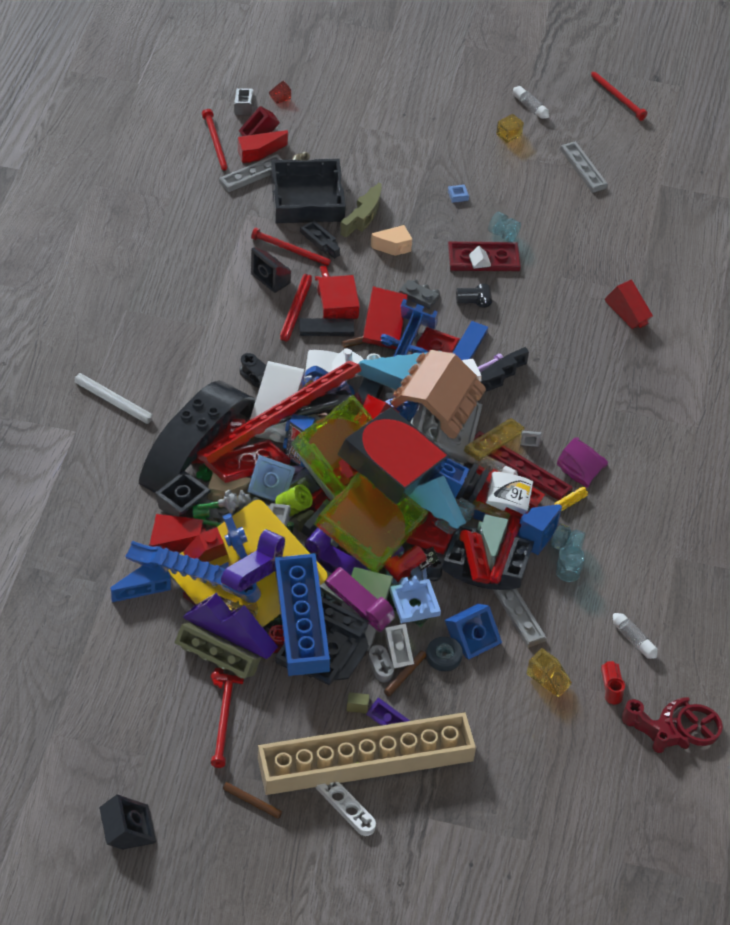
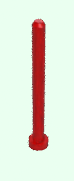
M591 73V77L636 114L637 119L642 121L646 118L648 112L645 109L637 107L598 73Z
M205 109L201 113L202 118L207 122L220 167L223 171H226L228 166L212 119L214 117L213 111Z
M255 227L252 231L251 239L263 240L326 266L331 263L328 258L260 232L259 228Z
M230 679L226 680L224 684L215 755L211 757V765L216 768H222L226 764V758L223 757L233 687V682Z

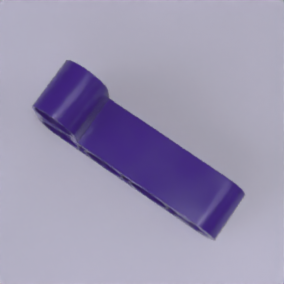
M318 527L305 542L306 550L310 554L315 553L316 561L331 574L338 567L344 569L349 575H352L354 567L378 573L370 566L332 546L331 535L321 527Z
M264 530L259 537L257 550L227 567L221 576V583L238 592H242L275 571V557H283L285 537L270 530Z

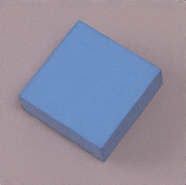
M465 185L448 187V194L452 203L469 201Z

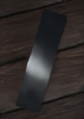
M526 347L504 356L480 373L481 383L486 388L485 392L503 386L505 378L515 375L516 368L527 364L529 351Z

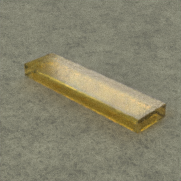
M510 418L466 445L464 452L475 460L480 461L521 435L525 427Z

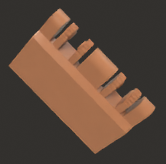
M430 350L428 353H422L416 359L417 364H414L408 372L410 374L401 381L402 386L393 393L395 397L391 404L397 408L407 400L422 403L440 420L441 430L448 437L455 439L463 428L462 424L466 423L486 388L477 379V375L456 354Z

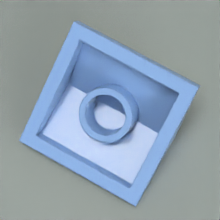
M259 455L247 492L262 499L275 502L279 494L289 490L295 467Z

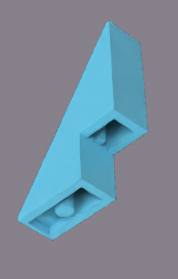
M422 353L397 355L387 358L381 357L372 360L365 359L358 363L361 371L357 374L397 390L402 386L401 381L410 374L408 372L414 364H417L416 359Z
M444 476L417 486L413 493L405 498L414 501L419 508L429 510L434 517L449 522L448 524L455 529H459L461 525L466 523Z

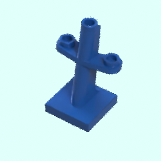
M403 299L401 303V317L408 319L409 323L401 340L399 341L386 334H382L380 337L382 344L397 347L393 357L407 355L408 352H428L423 348L413 346V341L421 325L435 330L438 324L437 311L434 310L433 314L430 315L424 312V306L417 304L416 308L407 306V300Z

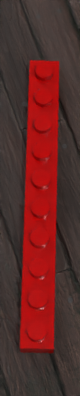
M347 361L197 452L199 459L208 464L216 462L219 457L232 452L235 447L247 443L253 436L263 433L271 425L278 424L281 419L293 415L299 408L309 405L314 399L324 396L327 391L339 387L345 380L355 377V374L361 371L360 365Z

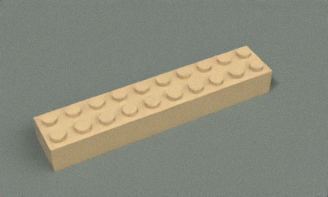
M458 713L258 745V763L265 794L270 795L313 788L320 784L330 785L332 782L334 784L335 782L344 783L473 762L476 746L466 713Z

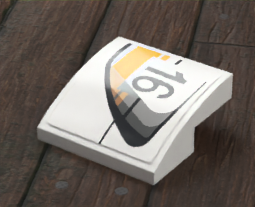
M493 472L486 503L502 511L508 507L524 515L528 511L533 481L514 474Z

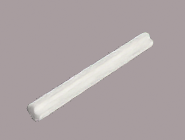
M81 373L75 377V383L146 424L152 421L153 415L94 380Z

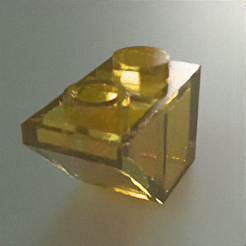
M543 648L529 660L527 675L557 697H560L571 686L572 682L559 660Z

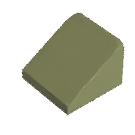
M349 692L347 711L367 713L369 695Z

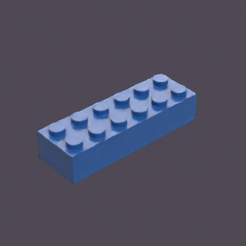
M316 554L275 557V571L288 676L330 672V658Z

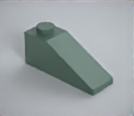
M485 514L483 522L479 521L477 533H480L482 536L489 568L492 571L507 531L508 519Z

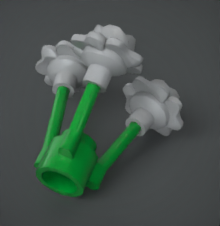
M227 490L224 499H220L218 502L195 504L193 506V518L202 519L203 524L218 527L222 523L206 520L210 518V509L226 507L230 513H233L236 507L243 509L252 502L250 494H244L243 490H240V495L237 497L236 493L233 494L231 490Z

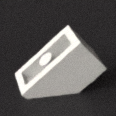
M406 624L384 628L394 668L414 664Z

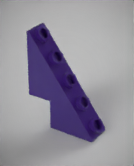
M217 593L194 605L183 616L185 620L265 659H268L278 648L245 605L231 611Z

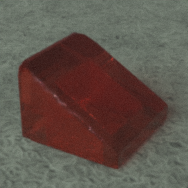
M282 81L269 91V95L278 104L291 99V88L285 81Z

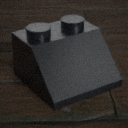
M255 247L251 249V275L274 293L291 283V270L289 267L283 265L275 256H272L267 251Z
M183 471L155 494L159 509L169 516H180L207 496L211 490L189 473Z
M117 794L99 807L107 845L124 850L156 842L148 804Z

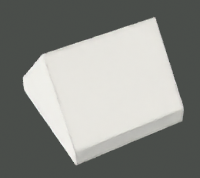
M480 246L469 254L474 269L491 266L486 251Z

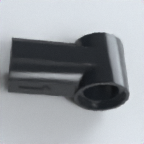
M479 284L476 288H456V303H476L482 308L489 307L492 304L491 287L488 284Z

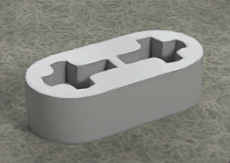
M380 645L371 647L368 659L375 677L380 682L391 681L394 675V666L387 650ZM378 653V655L381 656V660H379L378 656L375 654ZM383 667L388 674L381 672V668Z

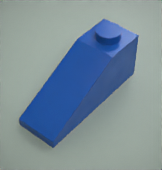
M142 565L110 587L111 601L117 602L171 590L169 571L163 572L159 565L156 569Z

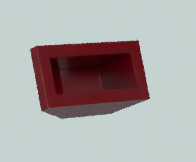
M259 106L239 129V132L242 136L270 133L274 131L280 122L273 112Z

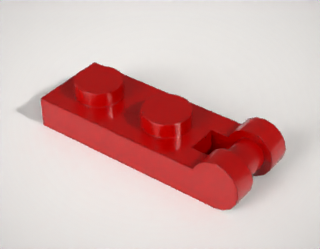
M463 530L460 533V540L465 545L472 579L476 582L488 584L491 573L482 536L479 533Z

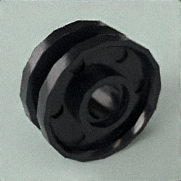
M476 462L467 473L464 483L456 496L460 500L465 493L468 494L466 504L470 506L481 491L490 472L486 468L479 475L477 473L479 464Z

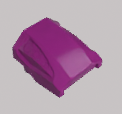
M578 437L571 440L557 460V466L565 474H568L571 479L587 488L601 469L608 465V461L580 441Z

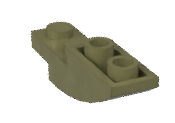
M381 183L371 187L365 195L358 198L357 208L340 223V235L346 238L356 229L363 232L373 221L380 205Z

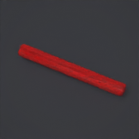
M304 274L280 333V340L287 342L290 339L312 282L311 275Z
M512 517L490 575L491 583L498 584L501 581L513 541L521 525L520 518Z

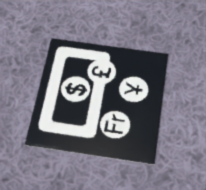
M433 546L424 552L427 560L419 565L420 571L438 560Z

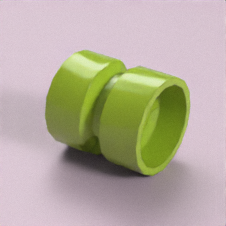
M301 484L279 494L275 500L276 504L290 505L289 517L309 508L313 502L310 491Z

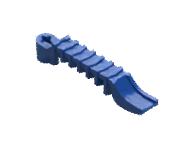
M132 541L129 551L125 555L126 559L152 569H156L159 565L163 572H167L170 569L173 574L180 572L184 577L190 575L193 580L199 578L205 584L208 581L214 587L220 585L224 591L244 599L248 603H255L261 597V591L256 583L242 592H238L221 583L224 568H221L219 565H212L207 561L202 562L198 558L193 559L188 555H181L176 551H169L167 548L162 549L159 546L152 547Z

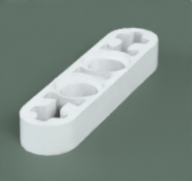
M332 782L328 786L326 784L317 785L316 789L360 835L369 836L374 833L376 827L375 819L339 782H335V784ZM340 793L344 798L337 801L332 798V795ZM353 807L358 812L355 815H349L346 810ZM362 821L365 824L370 823V828L362 827Z

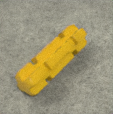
M585 487L579 488L555 502L554 505H561V511L587 497L588 492Z

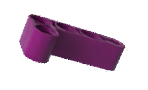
M338 567L326 579L325 584L357 614L369 620L370 625L378 632H381L395 619L393 607L383 597L377 599L341 567Z

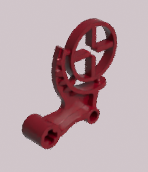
M689 697L676 699L669 703L663 709L658 720H652L644 712L642 702L631 699L626 703L621 717L623 723L627 726L635 727L637 730L647 734L653 740L652 748L657 753H662L665 748L673 745H679L683 749H688L690 743L698 746L711 745L718 740L723 728L721 718L714 710L701 704L690 705ZM685 706L681 709L677 718L672 717L678 708ZM691 711H698L708 715L700 723V731L707 739L696 738L690 735L698 728V718ZM683 715L694 724L686 730L681 724V717ZM712 720L717 725L718 732L716 735L705 726Z

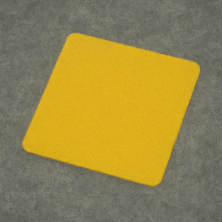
M254 500L232 516L236 528L242 527L248 542L243 543L247 556L257 550L259 537L266 529L285 537L283 557L310 554L261 500ZM223 522L217 528L228 555L209 562L215 566H220L226 562L231 566L241 560L233 547H228L224 536L228 535V529L225 522ZM317 562L319 583L321 585L328 578V574ZM170 569L168 570L169 574L195 604L217 593L231 611L245 605L262 627L281 614L276 571L256 582L261 591V597L255 603H248L244 599L224 591L220 585L214 587L208 581L205 584L199 578L193 580L190 575L184 577L180 572L173 574Z

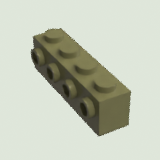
M192 622L181 625L174 642L181 646L183 650L194 652L201 659L212 661L218 667L230 670L240 678L254 676L261 660V656Z

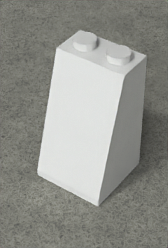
M268 361L250 420L303 389L305 369ZM286 422L268 427L263 433L255 435V437L284 443L285 437H288V432L285 431Z

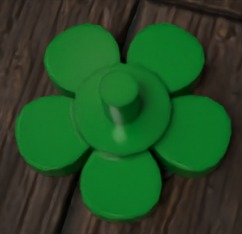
M205 464L199 467L200 471L196 473V477L203 479L204 482H208L211 480L213 471Z

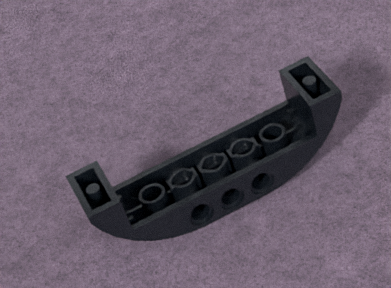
M218 380L206 385L169 421L159 434L144 462L139 477V484L156 493L181 472L185 471L198 457L197 452L210 445L239 413L249 418L256 399L224 381Z

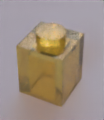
M511 114L498 121L496 134L508 143L522 135L524 122L514 114Z

